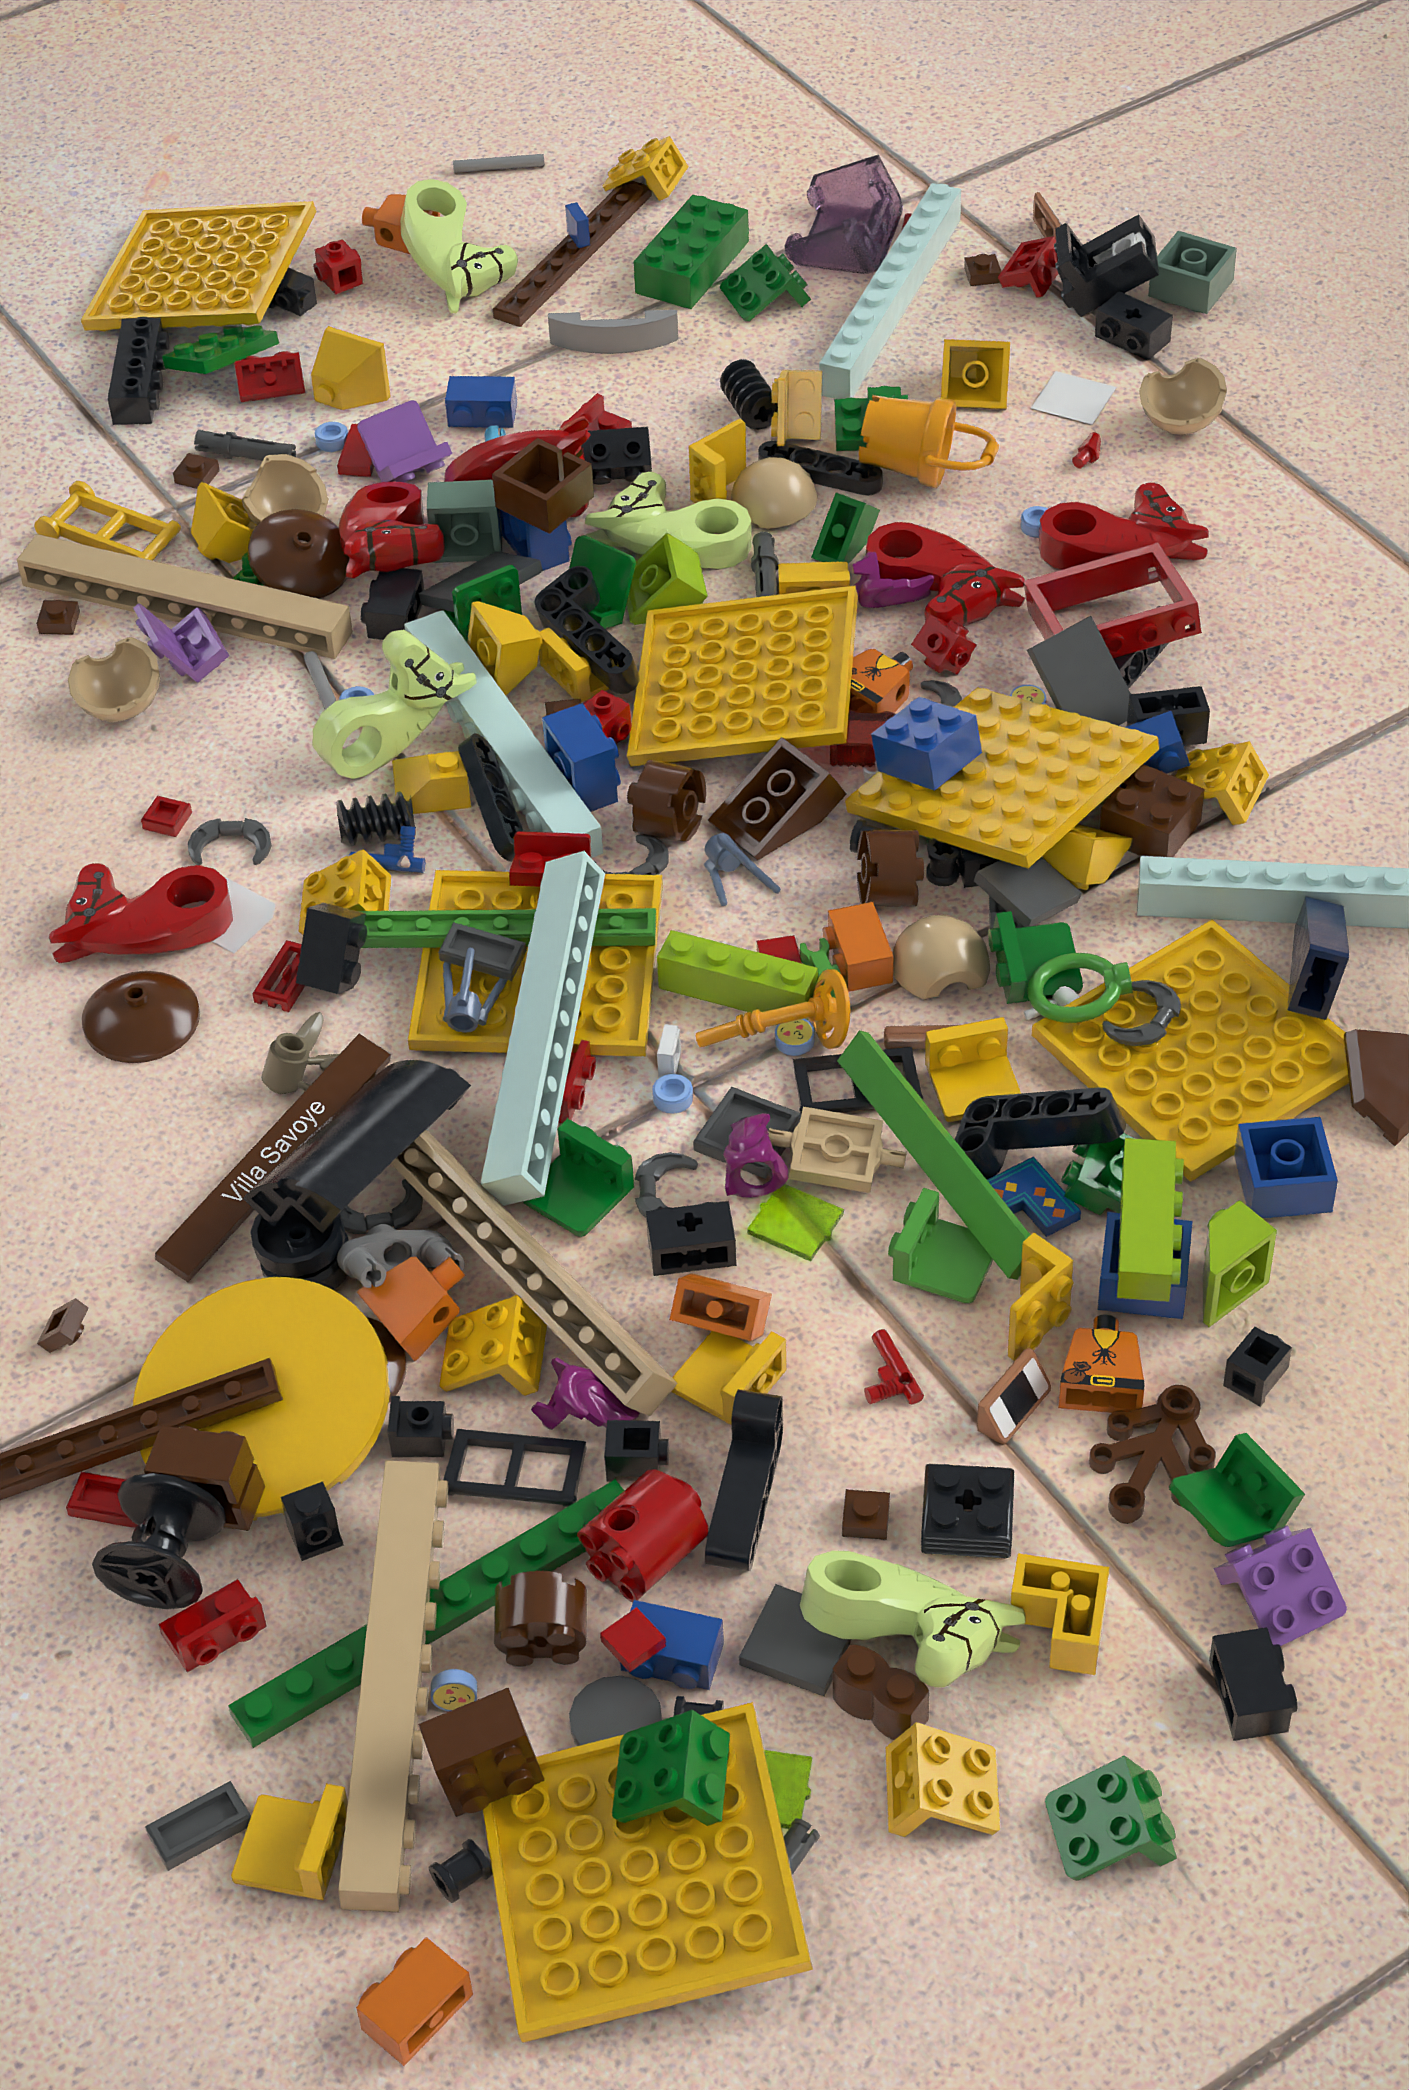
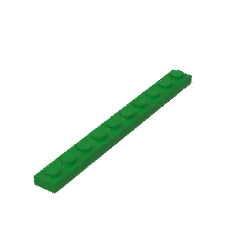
M615 1479L440 1581L439 1589H430L429 1602L436 1603L437 1605L435 1631H426L425 1644L434 1642L495 1606L496 1585L502 1582L503 1587L510 1585L512 1575L529 1571L552 1572L586 1552V1548L580 1542L577 1533L625 1490ZM367 1624L228 1705L231 1717L253 1748L361 1685Z

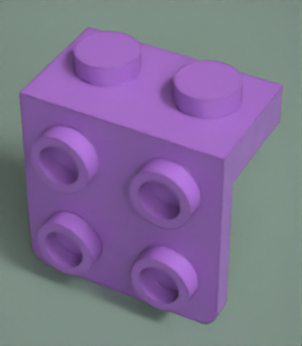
M414 400L363 419L357 425L381 482L396 481L406 483L415 479L414 473L422 469L430 473L444 467L445 463L443 460L453 454L448 442L436 445L419 404Z
M140 603L133 607L139 618L135 621L137 626L150 638L147 642L150 649L160 659L166 656L171 666L179 675L184 676L187 674L198 683L229 657L208 617L198 607L172 629L167 627Z
M1288 1525L1278 1528L1263 1536L1266 1544L1253 1550L1250 1544L1238 1547L1225 1554L1228 1562L1213 1568L1221 1585L1238 1582L1258 1628H1268L1273 1645L1279 1644L1282 1646L1342 1617L1347 1610L1346 1603L1311 1528L1292 1532Z

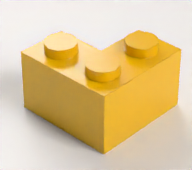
M1018 1553L1011 1591V1605L1024 1610L1026 1615L1025 1624L1053 1628L1049 1668L1095 1675L1110 1567Z

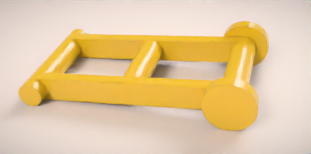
M75 481L69 487L70 497L50 517L41 516L34 524L35 530L39 535L56 539L61 536L82 545L152 561L181 530L180 524L174 520L165 523L95 496L92 488L83 481ZM79 506L111 517L96 534L64 523ZM125 523L157 534L142 552L110 540Z

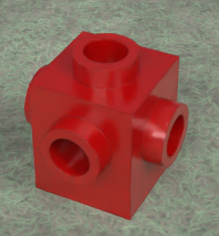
M343 239L329 242L325 246L314 249L316 263L313 264L315 275L335 295L363 284L360 256L356 249H351Z
M932 615L928 617L911 643L915 649L926 656L924 663L938 673H942L945 669L957 675L969 662L971 654L977 646L976 643L966 636L969 630L952 619L948 623Z
M601 690L590 700L583 703L591 716L596 715L598 717L603 733L607 738H613L617 744L629 735L632 727L630 705L622 698L615 697Z

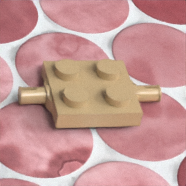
M803 1107L800 1122L795 1127L794 1132L769 1128V1138L773 1146L790 1148L792 1162L789 1179L870 1193L873 1176L880 1164L902 1169L905 1166L907 1151L883 1148L881 1133L884 1120Z

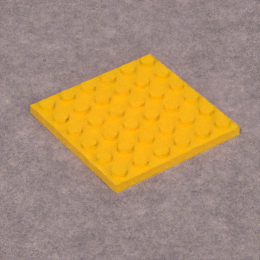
M303 201L143 210L81 318L84 330L108 331L120 329L122 319L138 317L161 318L163 329L167 327L193 328L211 325L222 327L236 324H244L246 326L260 324L317 212L314 202Z
M847 586L647 610L639 666L640 681L636 687L632 727L627 751L630 767L645 765L648 760L669 763L769 752L781 737L796 748L846 743L858 602L856 587Z
M977 687L954 708L976 715L982 753L935 791L878 771L846 798L845 804L848 813L902 830H918L919 835L931 839L934 838L947 844L1029 869L1159 750V741L1157 736L1143 733L1139 730L1128 729L1110 724L1107 721H1099L1077 713L1052 708L1045 704H1038L1016 696H1009L990 691L987 688Z
M435 870L429 910L536 909L540 887L510 886L509 872ZM605 874L599 909L656 908V943L649 946L591 947L572 1052L576 1053L581 1040L590 1041L591 1055L646 1057L663 890L662 875ZM441 947L423 948L408 1035L409 1050L507 1053L528 947H526L527 951L513 980L506 982L502 992L488 1013L486 1025L478 1024L474 1031L467 1033L455 1031L448 1026L447 1022L443 1021L445 1011L444 961H440L438 954ZM451 964L454 997L460 992L464 967ZM472 970L469 991L479 997L482 1008L500 978Z
M1213 919L1129 968L1131 982L1140 980L1161 982L1172 988L1180 999L1181 1009L1179 1017L1172 1018L1165 1029L1167 1034L1159 1041L1141 1046L1120 1044L1111 1039L1102 1028L1104 1021H1108L1121 1028H1134L1145 1023L1150 1024L1158 1012L1156 1000L1145 992L1134 990L1133 993L1120 995L1114 1006L1097 1018L1078 1023H1063L1045 1017L1032 1025L1031 1036L1088 1088L1100 1087L1110 1090L1125 1122L1143 1139L1176 1141V1158L1184 1159L1183 1176L1190 1182L1234 1155L1238 1124L1292 1119L1349 1083L1343 1036L1345 1032L1328 1017L1327 1020L1288 1011L1290 985ZM1105 982L1064 1007H1077L1095 1001L1104 993L1106 989Z
M753 1702L701 1715L730 1733L721 1822L706 1826L677 1807L626 1823H621L612 1817L619 1749L624 1735L536 1756L545 1781L535 1784L525 1793L508 1795L491 1802L483 1809L518 2035L522 2043L813 1970Z

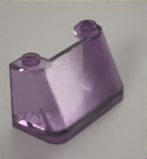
M879 154L813 175L807 190V198L809 204L815 207L817 215L808 236L802 237L799 233L788 236L784 247L786 256L790 261H793L797 266L860 274H870L878 270L888 253L903 212L900 194Z

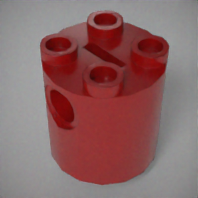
M657 1469L647 1470L577 1533L580 1542L584 1545L590 1556V1559L586 1561V1566L590 1573L601 1582H605L608 1579L618 1587L622 1595L630 1602L638 1601L708 1536V1523L700 1509L702 1503L697 1492L691 1485L681 1479Z

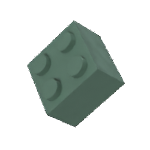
M1177 231L1157 256L1159 275L1149 280L1148 296L1161 300L1164 303H1172L1194 312L1208 314L1234 280L1237 248Z
M493 480L428 482V524L439 526L444 535L445 544L442 558L433 563L479 561L495 551L502 552L500 509L495 507Z

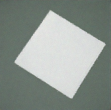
M1055 371L1031 409L1093 425L1117 387Z
M225 877L228 884L233 921L225 934L212 942L235 953L273 918L276 904ZM199 901L192 908L201 906L206 902Z

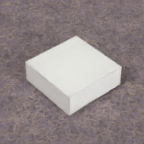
M664 1024L657 1052L659 1078L668 1074H676L681 1056L680 1029H678L677 1025Z

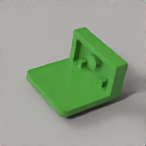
M923 1188L917 1202L911 1201L906 1209L902 1232H895L889 1245L888 1256L893 1257V1281L959 1302L972 1303L981 1288L993 1259L969 1228L938 1219L939 1192Z

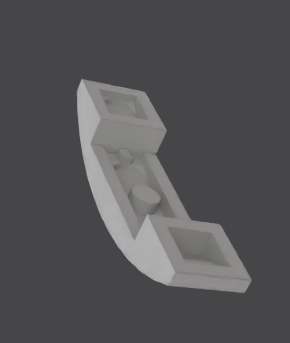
M645 310V318L581 320L580 312L548 313L550 344L569 350L600 354L630 353L661 347L678 340L677 310Z

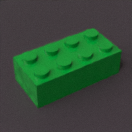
M692 194L633 261L635 294L692 309L749 242L748 209Z

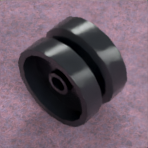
M293 1206L274 1227L260 1214L255 1217L250 1231L256 1257L260 1261L264 1278L288 1277L303 1279L334 1290L348 1276L337 1263V1256L341 1246L349 1241L341 1214L323 1233Z

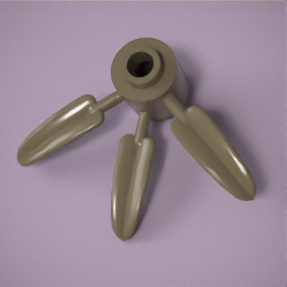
M321 1012L311 1015L296 1034H280L271 1043L261 1076L263 1083L271 1091L278 1094L295 1092L299 1088L306 1091L310 1086L302 1081L306 1065H320L319 1067L324 1071L339 1055L327 1054L309 1057V1053L322 1029L324 1020Z

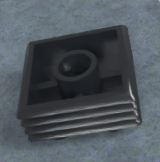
M926 1464L921 1552L925 1554L993 1558L1011 1557L1014 1469Z

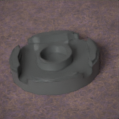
M624 1676L600 1678L586 1685L574 1698L569 1712L571 1735L576 1746L624 1735L629 1731L661 1721L660 1702L652 1689L637 1679Z

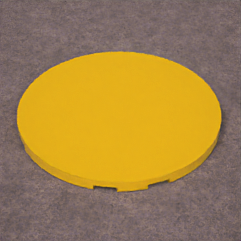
M288 1277L253 1279L225 1287L201 1299L178 1316L159 1337L141 1368L135 1387L133 1406L264 1359H271L283 1400L199 1429L200 1431L216 1433L231 1431L246 1437L254 1457L253 1463L257 1464L265 1484V1489L253 1521H256L258 1517L279 1513L284 1515L281 1502L282 1496L320 1482L324 1483L328 1491L338 1482L342 1484L369 1454L381 1431L388 1409L390 1396L388 1362L384 1348L374 1328L366 1316L347 1298L328 1287L303 1279ZM152 1447L140 1450V1454L145 1464L147 1463Z

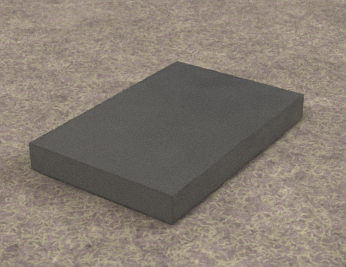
M495 551L420 592L421 604L454 612L452 591L455 587L507 565H513L518 570L520 585L543 571L541 561L539 559Z
M1092 616L1027 649L1056 709L1077 713L1099 721H1107L1118 726L1127 721L1129 694L1131 693Z

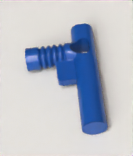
M401 826V843L385 844L384 854L368 853L385 870L424 873L425 858L413 857L414 852L412 851H414L413 843H415L416 827ZM405 856L409 859L410 867L401 866V861Z

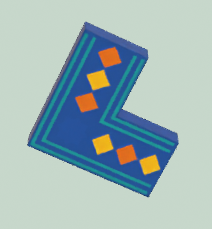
M1034 1156L987 1179L1014 1214L1023 1210L1046 1237L1081 1220V1210L1073 1201L1064 1197L1065 1191Z

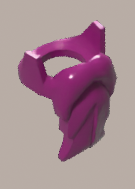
M867 552L863 559L852 565L853 573L862 575L860 580L853 585L856 587L858 602L862 607L881 608L926 599L931 595L929 588L934 582L933 575L913 580L880 579L876 552Z
M769 1113L745 1117L730 1125L732 1133L729 1135V1145L725 1147L723 1153L726 1160L725 1191L727 1196L736 1195L748 1198L764 1196L778 1190L788 1180V1168L782 1157L773 1149L766 1128L771 1119ZM763 1162L771 1168L773 1175L767 1183L756 1186L743 1180L740 1173L741 1169L747 1163Z
M557 1357L552 1359L551 1364L558 1376V1381L548 1405L537 1402L531 1408V1411L542 1421L543 1426L550 1430L558 1426L569 1414L581 1420L586 1418L597 1427L604 1426L605 1428H607V1420H634L640 1414V1412L625 1406L591 1369L569 1365Z

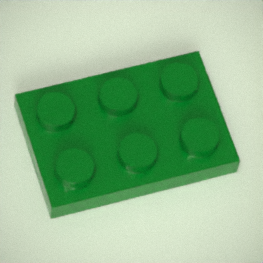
M242 324L223 326V331L219 333L203 334L198 337L199 341L182 343L174 346V351L163 355L162 359L165 369L208 374L235 363V361L242 360L247 356L278 345L279 340L277 331L264 330L259 325L242 327Z

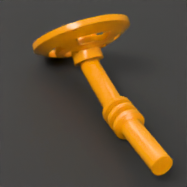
M827 969L819 976L813 997L808 1002L764 1012L756 1009L752 1013H745L744 1016L742 1014L737 1015L734 1021L697 1032L695 1035L697 1044L702 1048L740 1035L743 1038H747L749 1034L753 1036L757 1032H765L766 1027L809 1018L814 1024L821 1044L827 1049H837L843 1044L850 1023V998L846 982L840 972L835 969ZM832 990H834L836 998L831 996L830 993ZM834 1027L833 1033L827 1038L826 1033H829Z

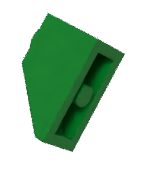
M836 492L811 558L821 562H847L849 564L867 544L868 536L873 531L880 510Z

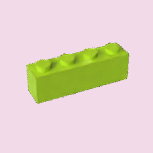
M674 930L670 931L657 955L659 989L751 1013L756 1009L764 1012L808 1002L813 997L818 980L817 967Z
M1125 1138L1122 1164L1117 1298L1169 1302L1171 1284H1180L1181 1259L1173 1258V1250L1180 1251L1182 1225H1175L1174 1217H1181L1183 1192L1175 1191V1184H1182L1184 1159L1176 1158V1141Z

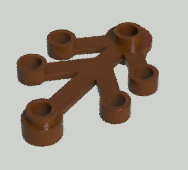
M1172 1385L1159 1395L1157 1404L1129 1412L1115 1411L1111 1413L1107 1419V1434L1113 1440L1120 1442L1113 1444L1098 1443L1091 1448L1089 1456L1090 1468L1100 1474L1111 1472L1115 1468L1117 1461L1142 1455L1129 1481L1117 1484L1110 1491L1108 1510L1111 1516L1118 1522L1123 1524L1133 1523L1143 1515L1145 1506L1144 1492L1160 1461L1171 1482L1176 1477L1188 1475L1172 1441L1177 1429H1179L1190 1448L1188 1458L1190 1469L1194 1472H1200L1214 1468L1216 1452L1212 1446L1206 1443L1195 1421L1200 1414V1401L1189 1387ZM1174 1407H1180L1183 1410H1177ZM1160 1422L1155 1432L1129 1439L1133 1434V1428ZM1122 1423L1127 1427L1120 1429L1116 1428L1114 1424ZM1106 1456L1109 1460L1099 1461L1096 1457ZM1196 1456H1205V1457H1207L1209 1460H1207V1461H1199V1460H1197L1195 1457H1196ZM1171 1492V1498L1173 1502L1178 1506H1181L1178 1502V1499ZM1122 1505H1128V1506H1130V1507H1132V1508H1131V1509H1125V1508H1122V1507H1120V1506H1122Z

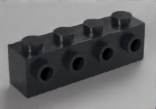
M138 317L122 319L107 398L113 425L152 424L154 410H159L158 390L163 388L161 370H166L162 356L165 355L164 350H169L168 331H163L161 318Z
M648 426L588 431L591 435L582 444L585 461L592 464L593 484H608L615 479H625L628 482H633L640 474L652 472Z

